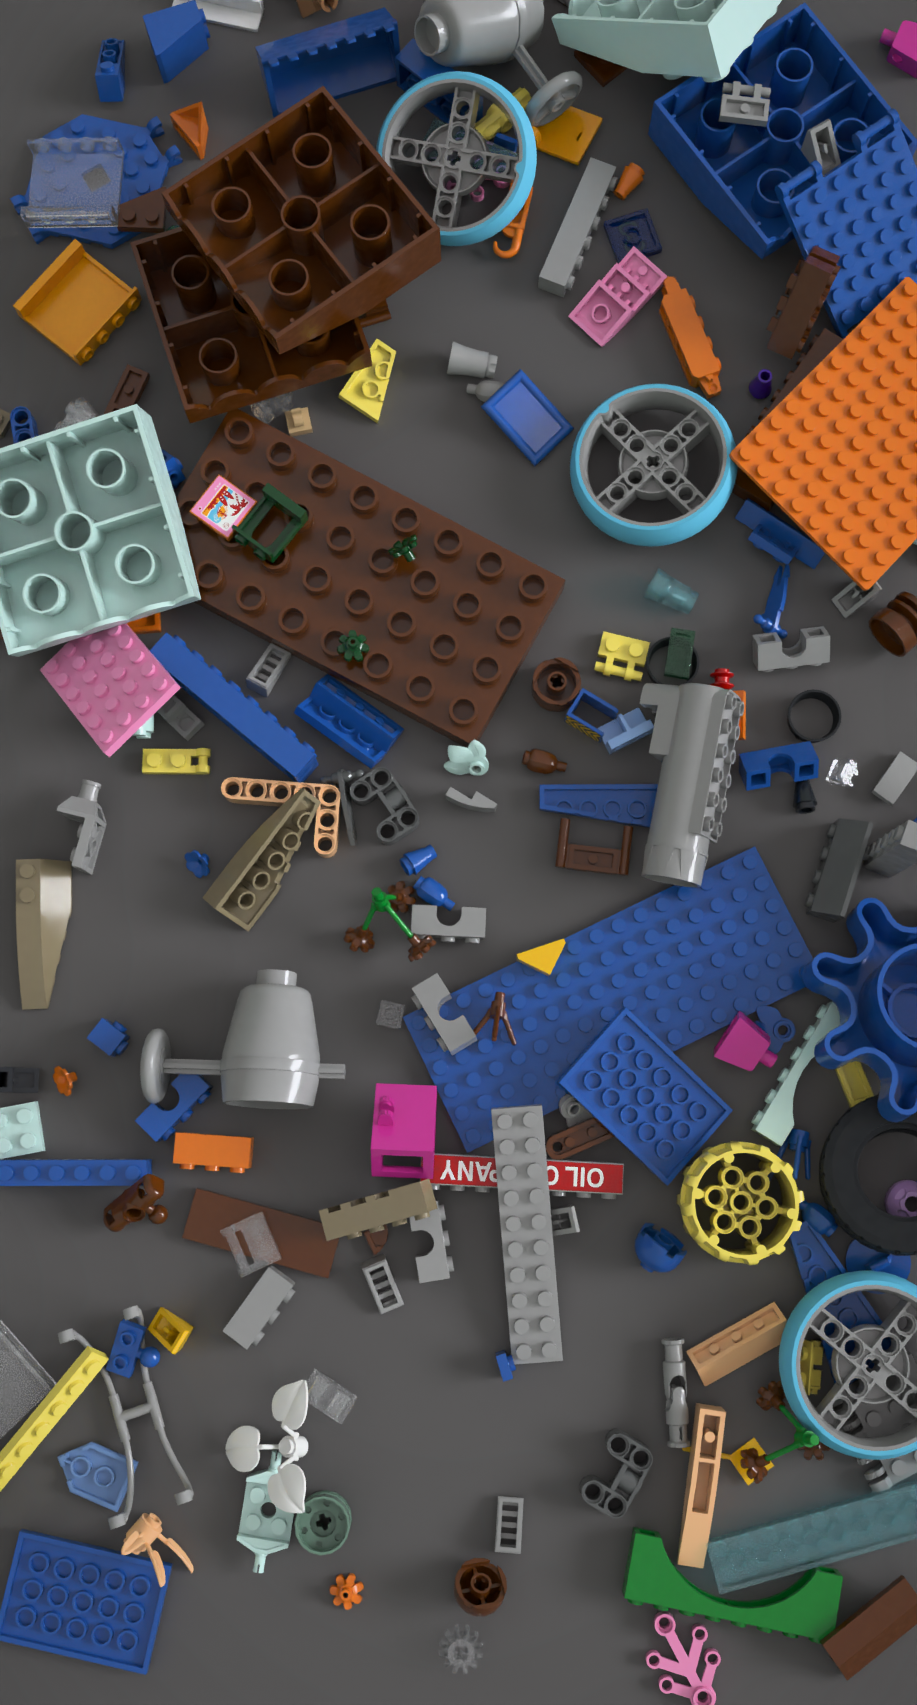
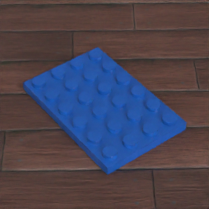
M626 1007L619 1011L557 1081L667 1186L733 1111Z
M21 1529L0 1609V1641L146 1675L149 1670L173 1563L162 1561L165 1570V1584L160 1588L150 1558L134 1554L121 1555V1551Z

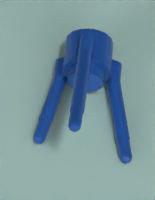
M798 1129L790 1131L777 1156L782 1159L788 1145H790L789 1150L796 1151L792 1175L793 1179L796 1180L801 1153H804L805 1178L809 1180L811 1170L810 1147L812 1141L809 1140V1132ZM771 1172V1173L768 1175V1178H769V1181H770V1182H771V1180H772V1177H773V1175H774V1172Z

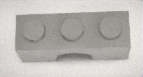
M824 626L800 629L799 641L790 648L782 647V641L777 632L752 635L753 663L758 671L771 672L779 668L795 669L803 665L819 666L822 663L830 662V635Z
M412 904L411 932L412 934L415 933L419 939L430 935L432 938H440V942L455 943V939H465V943L480 944V940H485L486 908L462 907L460 920L455 925L446 926L440 923L437 918V906Z
M438 973L412 988L415 995L411 999L418 1010L424 1009L427 1014L424 1020L431 1031L436 1029L440 1038L436 1040L443 1052L449 1050L453 1056L477 1041V1037L464 1015L451 1021L445 1020L440 1016L441 1006L452 999Z
M435 1200L438 1209L429 1211L430 1217L416 1221L414 1216L409 1217L411 1232L418 1230L427 1231L434 1240V1246L431 1251L426 1254L416 1255L415 1257L419 1283L449 1279L450 1272L454 1271L452 1256H447L445 1247L450 1246L448 1230L443 1231L442 1220H446L444 1205H439L438 1200Z

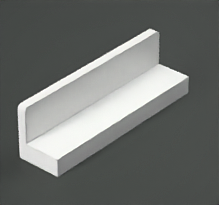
M174 0L172 7L192 0ZM195 0L198 9H203L206 21L209 23L252 32H258L264 12L263 0Z

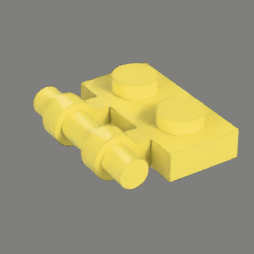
M603 631L597 656L606 658V663L596 661L594 671L603 672V675L609 677L610 674L624 677V680L630 682L631 679L641 682L643 672L634 670V666L644 667L650 642ZM613 661L627 663V667L615 666Z

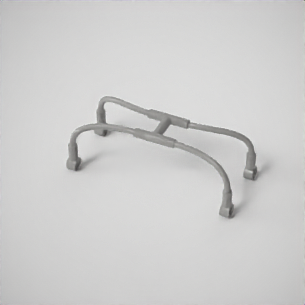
M137 1305L122 1310L125 1321L137 1318L138 1324L144 1326L142 1310ZM73 1328L57 1333L60 1344L77 1340L84 1348L87 1346L92 1347ZM145 1336L141 1346L142 1349L145 1348ZM141 1362L144 1381L143 1388L147 1402L124 1411L105 1365L100 1370L110 1394L108 1398L120 1441L124 1445L128 1478L124 1512L108 1518L110 1530L126 1524L133 1503L134 1467L129 1442L131 1438L126 1423L130 1419L151 1413L155 1430L158 1431L163 1447L186 1489L174 1494L177 1506L193 1500L192 1497L194 1495L191 1483L166 1437L163 1428L165 1425L152 1384L153 1382L150 1381L148 1368L144 1367Z

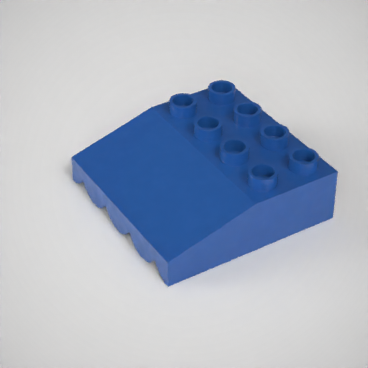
M804 2L754 36L753 43L744 49L731 65L730 72L725 78L716 82H705L702 77L692 76L655 100L648 135L701 203L757 256L764 259L795 238L775 193V186L781 182H787L808 168L809 161L801 151L807 130L830 119L840 162L843 163L857 153L852 141V135L859 130H865L883 118L884 114L891 107ZM733 81H739L742 85L754 86L756 83L762 84V87L771 88L769 98L761 97V99H770L766 127L719 121L722 94L731 95V93H722L724 82L733 83ZM899 120L913 157L917 149V139L904 123ZM888 126L867 139V146L889 132ZM810 177L789 192V196L792 197L813 183L812 178Z

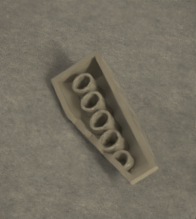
M304 788L295 793L245 842L203 896V899L214 909L249 932L281 887L279 883L283 874L288 872L291 866L289 863L294 851H298L302 843L300 838L303 832L308 830L320 805V801Z
M50 859L16 860V938L22 1010L48 1009L56 979L55 973L60 962L63 941H65L67 934L66 928L72 913L71 861Z

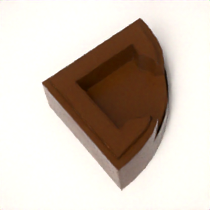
M384 1224V1230L370 1233L368 1229L363 1232L373 1255L380 1252L386 1244L388 1238L387 1224Z

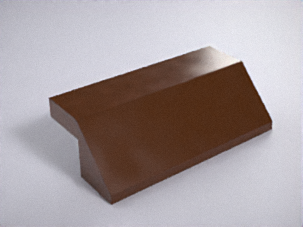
M903 1575L899 1576L819 1641L847 1681L917 1624L916 1592Z

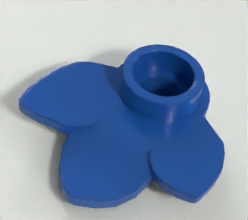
M758 1006L756 1012L759 1020L754 1021V1023L770 1036L771 1044L768 1050L776 1054L781 1050L783 1043L790 1041L794 1037L795 1026L791 1020L782 1018L776 1008ZM782 1025L786 1026V1032L779 1034L778 1028Z

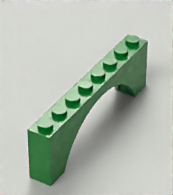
M633 1527L622 1593L624 1598L634 1605H643L644 1602L653 1604L654 1608L662 1611H668L669 1608L678 1609L679 1613L686 1616H695V1613L705 1615V1618L710 1621L730 1620L731 1624L738 1627H746L749 1624L757 1626V1629L762 1632L782 1631V1634L787 1637L798 1638L801 1635L809 1637L808 1639L812 1642L821 1644L819 1641L831 1633L836 1626L843 1576L837 1569L811 1564L797 1582L778 1594L750 1601L725 1599L698 1588L678 1571L664 1549L659 1532Z

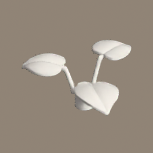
M299 1380L281 1387L277 1390L272 1400L274 1418L277 1421H282L281 1428L291 1436L283 1437L279 1444H259V1430L253 1426H241L231 1433L225 1447L226 1455L231 1465L240 1472H249L258 1465L260 1460L259 1450L279 1449L284 1457L289 1458L278 1466V1473L272 1475L268 1480L270 1500L277 1508L289 1513L305 1512V1475L299 1466L290 1463L298 1461L308 1451L306 1438L299 1436L298 1432L293 1431L302 1426L307 1415L308 1387L306 1380Z

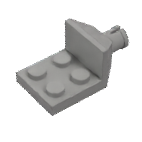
M83 779L78 797L71 796L58 805L56 811L69 820L81 822L77 831V838H79L77 848H73L70 856L71 866L82 873L92 875L107 823L102 807L97 803L101 784Z

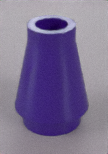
M761 370L749 383V391L754 398L763 399L770 395L772 391V373L769 370Z

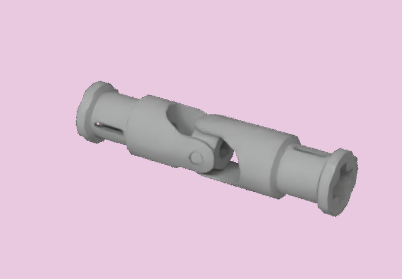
M684 1338L661 1339V1343L664 1345L665 1351L663 1377L667 1399L665 1408L666 1424L669 1425V1441H667V1446L671 1448H686L691 1445L687 1438L689 1410L685 1401L687 1397L686 1361L683 1360L682 1344L685 1341ZM679 1376L681 1386L670 1385L672 1378Z

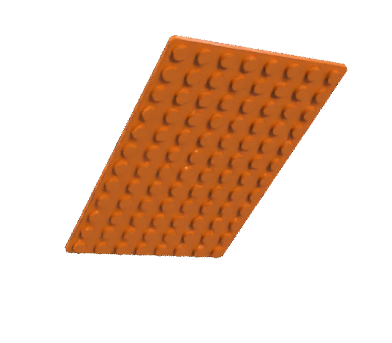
M910 277L904 278L729 454L730 459L864 591L870 589L917 539V284Z

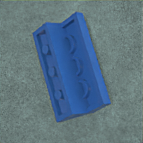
M329 674L316 682L310 696L300 703L294 711L297 716L370 769L383 759L404 731L403 727Z

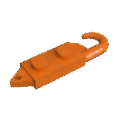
M533 187L517 216L501 230L506 237L512 239L510 249L502 251L498 248L497 241H493L494 253L501 258H511L520 249Z

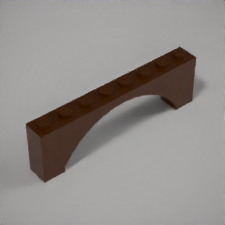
M824 328L820 336L816 334L809 344L811 349L807 354L805 352L801 354L796 363L797 369L795 372L791 370L783 382L786 385L782 390H776L771 398L772 405L769 409L765 407L762 410L758 420L761 422L843 339ZM751 426L746 436L755 428V426ZM738 467L732 493L745 501L750 499L767 511H770L775 502Z

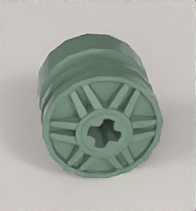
M329 1490L316 1491L304 1501L305 1512L297 1513L294 1524L295 1534L300 1545L308 1552L326 1555L341 1548L346 1541L352 1522V1515L346 1499L337 1492ZM321 1514H324L326 1518H331L328 1526H325L323 1522H318Z

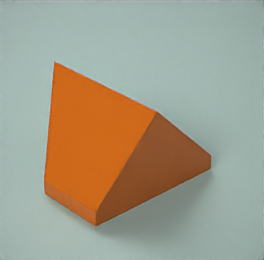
M201 101L170 113L173 128L200 160L205 156L209 130Z

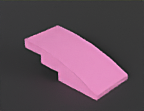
M633 246L619 264L616 262L606 276L595 283L568 317L603 347L662 287L664 279L668 276Z

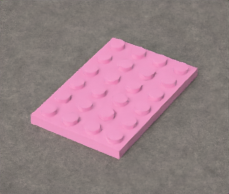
M127 623L69 641L40 669L72 713L108 757H111L181 688Z

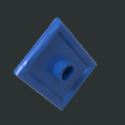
M521 369L481 406L534 466L574 430V427Z

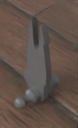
M338 769L331 776H322L320 783L339 784L350 845L356 846L358 845L349 782L355 778L363 777L364 771L358 769L352 772L350 770Z

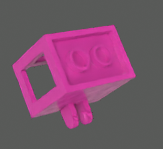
M376 1083L371 1138V1172L373 1177L433 1179L437 1086ZM383 1156L423 1157V1167L383 1165Z

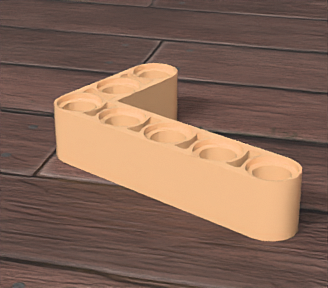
M230 777L222 782L221 792L229 802L238 804L281 807L301 788L312 792V795L320 801L316 812L314 848L318 855L323 858H330L337 852L342 803L340 792L335 786ZM230 786H239V792L237 794L232 796L228 795V789ZM262 787L264 789L263 794L260 797H253L252 791L254 788ZM278 790H288L287 796L284 799H277L276 792ZM327 793H335L337 797L334 802L327 803L324 801V796ZM326 816L334 818V823L330 827L322 825V820ZM324 840L332 842V847L328 851H321L319 849L320 843Z

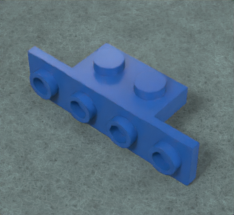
M750 499L744 502L735 519L753 530L748 540L756 548L770 553L780 563L788 565L795 557L812 569H815L825 554L811 538Z

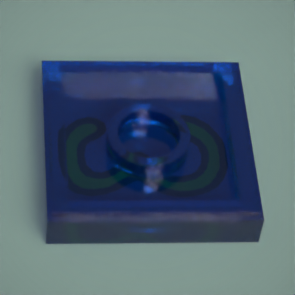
M647 208L604 221L603 226L618 264L633 246L646 257L662 252V246Z

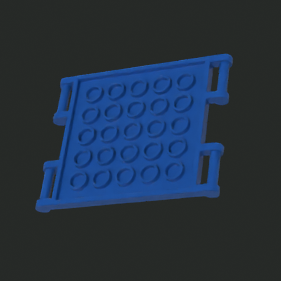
M893 108L887 111L883 118L865 130H859L854 133L852 141L857 153L825 175H822L821 164L814 160L808 164V168L787 182H781L775 186V193L804 260H806L815 245L840 256L837 265L841 268L823 304L837 336L842 339L848 335L847 329L865 318L904 278L910 277L917 284V167L899 124V114ZM888 126L889 132L867 146V139ZM810 177L812 178L813 183L792 197L789 196V192Z

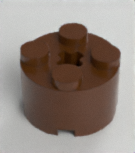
M561 657L545 660L540 663L534 672L532 680V696L542 708L554 712H563L572 706L581 688V677L577 667L571 661ZM559 682L560 686L556 688L552 686V684Z

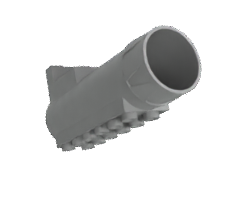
M646 683L642 689L640 704L645 708H650L656 716L649 754L660 760L662 766L650 830L645 844L641 876L660 883L699 888L702 885L708 859L709 843H717L718 837L722 834L721 818L722 813L725 812L727 807L725 796L727 788L731 785L730 769L731 764H734L736 758L734 747L736 740L740 736V727L738 725L740 716L744 713V702L731 689H723L707 684L684 683L678 686Z

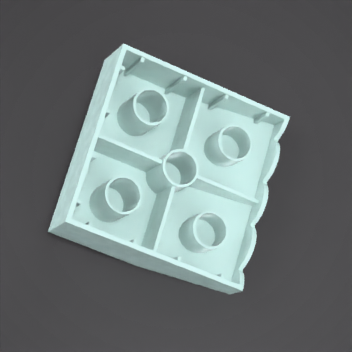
M570 0L568 14L558 13L551 19L559 43L641 73L663 74V77L668 80L678 79L682 76L702 77L705 82H716L729 74L731 65L741 52L753 43L755 34L766 20L776 13L777 6L782 0Z
M137 404L0 448V629L8 655L20 657L201 600L179 506L152 417Z

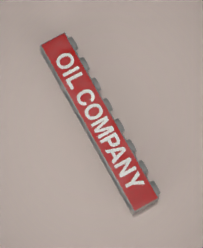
M434 1153L433 1179H430L432 1190H440V1185H450V1190L465 1191V1186L475 1187V1192H490V1188H497L495 1156ZM421 1157L420 1167H423V1157ZM547 1159L548 1184L551 1196H566V1192H576V1197L591 1198V1193H599L603 1199H616V1194L623 1195V1163Z

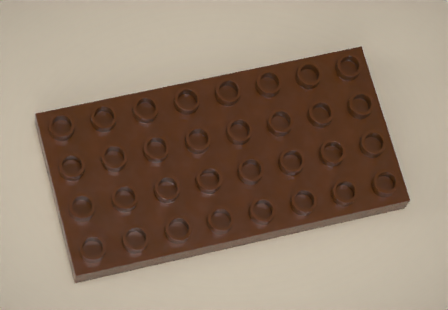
M239 409L229 411L176 498L201 600L194 603L263 640L279 646L292 653L293 656L468 748L472 740L479 741L565 585V579ZM218 475L224 477L257 502L264 496L262 489L269 483L306 510L308 521L273 564L267 559L265 561L259 559L253 553L254 549L248 545L246 547L240 545L234 539L235 535L230 541H227L190 514L189 511ZM274 506L253 531L252 538L262 546L269 547L292 519ZM413 534L416 535L417 546L412 548V552L415 555L414 560L407 562L403 555L398 558L390 555L388 550L397 541L402 543L403 539ZM350 630H355L357 636L363 634L367 638L364 644L369 646V651L367 653L362 652L363 660L357 662L354 657L349 662L345 661V653L339 654L337 652V647L342 645L339 642L340 636L345 635L348 637Z

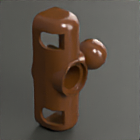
M147 1174L140 1178L104 1209L103 1220L105 1226L110 1231L118 1232L131 1222L142 1220L145 1217V1213L148 1214L149 1220L153 1224L159 1225L164 1223L168 1218L167 1209L160 1204L153 1205L164 1194V1180L152 1174ZM142 1183H143V1185H144L145 1191H144L143 1189L139 1188V1186H140Z

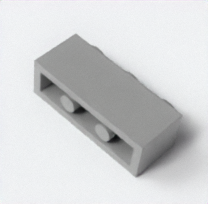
M270 1265L223 1329V1332L246 1350L251 1344L256 1347L265 1335L262 1332L264 1326L267 1323L272 1325L280 1314L277 1308L282 1301L287 1304L296 1292L292 1289L295 1282L273 1265Z

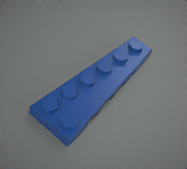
M658 784L539 785V810L650 828Z

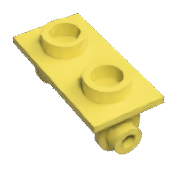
M804 1339L802 1346L801 1376L807 1395L817 1394L821 1388V1370L813 1369V1365H822L823 1347L821 1346V1341L818 1340L809 1341Z

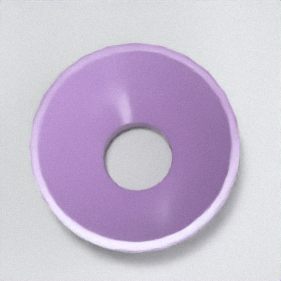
M901 1180L894 1183L888 1189L885 1196V1209L888 1214L898 1217L917 1216V1210L910 1212L905 1207V1201L908 1197L914 1196L917 1198V1182Z

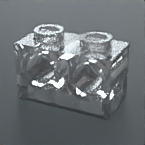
M314 1369L307 1380L308 1403L342 1425L355 1404L357 1396Z

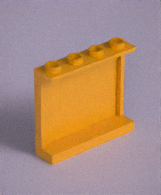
M74 239L17 300L13 307L21 319L82 366L85 361H89L93 357L94 351L100 345L107 342L114 329L123 324L125 317L131 311L138 308L142 298L137 287L130 288L86 253L82 244Z

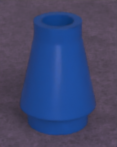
M428 845L403 854L399 862L408 876L416 875L435 859L437 854L434 848Z

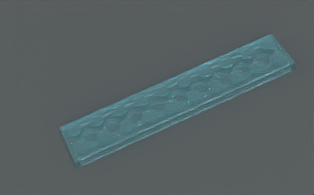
M917 1480L896 1485L887 1490L868 1493L710 1538L706 1546L719 1594H725L917 1539Z

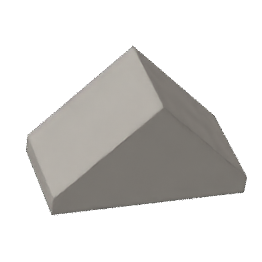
M830 119L807 130L801 148L809 163L817 160L821 164L822 175H825L841 164Z
M853 581L831 600L842 615L848 618L873 601L882 590V587L876 581L870 589L864 591Z
M573 1204L551 1208L553 1236L580 1232Z

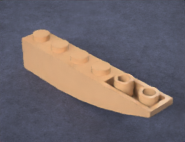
M696 1403L677 1565L696 1568L704 1567L717 1491L726 1411L720 1406Z

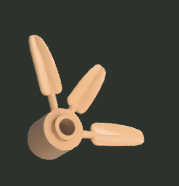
M143 1513L127 1531L121 1548V1555H127L131 1552L138 1555L141 1551L147 1550L161 1588L165 1584L164 1566L159 1553L152 1550L150 1546L158 1538L179 1556L192 1574L194 1570L193 1565L183 1549L172 1538L167 1539L161 1534L162 1522L159 1517L153 1513Z

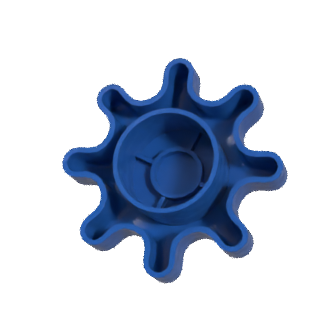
M866 898L857 904L846 919L848 932L857 947L856 957L846 958L829 952L819 953L805 966L802 972V981L806 988L813 993L832 1000L837 1006L840 1015L839 1027L831 1030L817 1042L814 1048L816 1062L821 1067L831 1070L854 1061L862 1062L869 1066L877 1074L880 1081V1092L877 1100V1108L880 1115L889 1122H900L917 1112V927L902 926L894 920L881 901L876 898Z

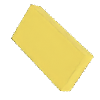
M850 1062L835 1069L850 1107L874 1096L861 1062Z

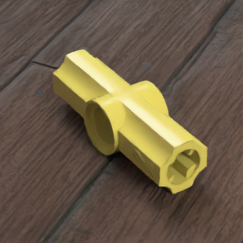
M520 87L512 95L518 100L525 111L531 96L525 88ZM494 103L489 107L486 115L475 123V129L482 134L486 142L491 140L497 133H506L512 128L508 118Z

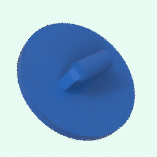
M854 1239L846 1252L845 1260L848 1272L872 1270L893 1274L907 1279L910 1273V1255L895 1256L877 1252ZM867 1291L874 1294H885L878 1291Z

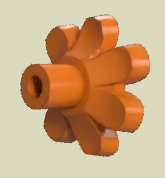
M349 1573L347 1579L342 1574L337 1575L335 1578L337 1585H331L329 1592L332 1595H336L333 1598L334 1605L339 1606L343 1603L344 1609L349 1610L352 1608V1602L359 1604L362 1601V1596L358 1592L363 1590L364 1585L361 1581L355 1583L356 1576L353 1573Z

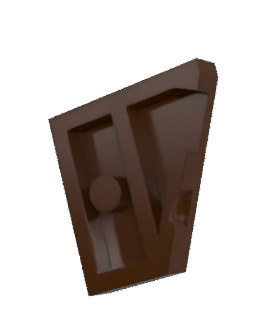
M161 187L118 205V231L165 232L166 206L161 193L167 188Z

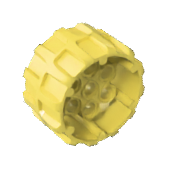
M730 1141L705 1148L692 1165L684 1169L682 1173L684 1180L680 1194L677 1195L676 1203L681 1209L684 1222L683 1228L704 1251L724 1262L756 1265L763 1258L772 1254L780 1255L784 1252L785 1247L783 1245L792 1232L800 1231L802 1222L798 1220L799 1203L804 1201V1193L797 1188L792 1176L793 1168L791 1165L772 1153L770 1148L749 1142ZM747 1153L761 1160L759 1162L761 1170H752L744 1175L740 1168L731 1165V1162L734 1161L733 1154ZM716 1161H721L723 1167L718 1172L719 1184H710L703 1190L697 1188L707 1169ZM729 1170L735 1171L737 1179L733 1184H728L725 1181V1174ZM771 1172H774L780 1185L782 1205H778L774 1198L765 1195L770 1185L768 1175ZM758 1175L762 1180V1185L754 1190L750 1185V1180L753 1176ZM717 1189L720 1193V1200L712 1204L708 1199V1195L711 1190ZM738 1195H743L745 1198V1205L741 1209H737L734 1206V1198ZM695 1198L702 1199L706 1206L714 1209L710 1216L712 1228L709 1231L703 1230L696 1215ZM764 1200L770 1203V1211L766 1214H762L759 1210V1205ZM726 1214L729 1224L725 1228H719L717 1219L720 1215ZM777 1214L780 1215L773 1231L763 1241L758 1243L757 1237L761 1234L762 1230L760 1220H770ZM746 1220H752L754 1223V1229L749 1234H745L742 1229L743 1223ZM734 1229L740 1236L748 1239L745 1242L746 1248L727 1249L717 1246L719 1243L717 1235L719 1233H731Z

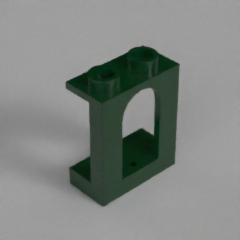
M267 483L262 489L264 496L239 527L233 525L231 528L235 535L234 539L243 547L248 545L254 549L253 553L262 561L267 559L273 564L308 521V516L305 509ZM275 506L292 520L269 547H264L252 538V533Z

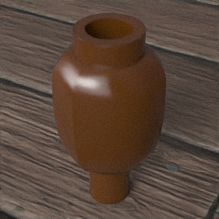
M533 748L530 751L525 750L522 758V764L526 765L530 771L550 774L555 770L565 772L567 763L558 761L554 754L537 748Z

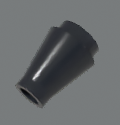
M810 779L795 782L793 807L796 809V813L807 814L814 812L817 801L810 784Z

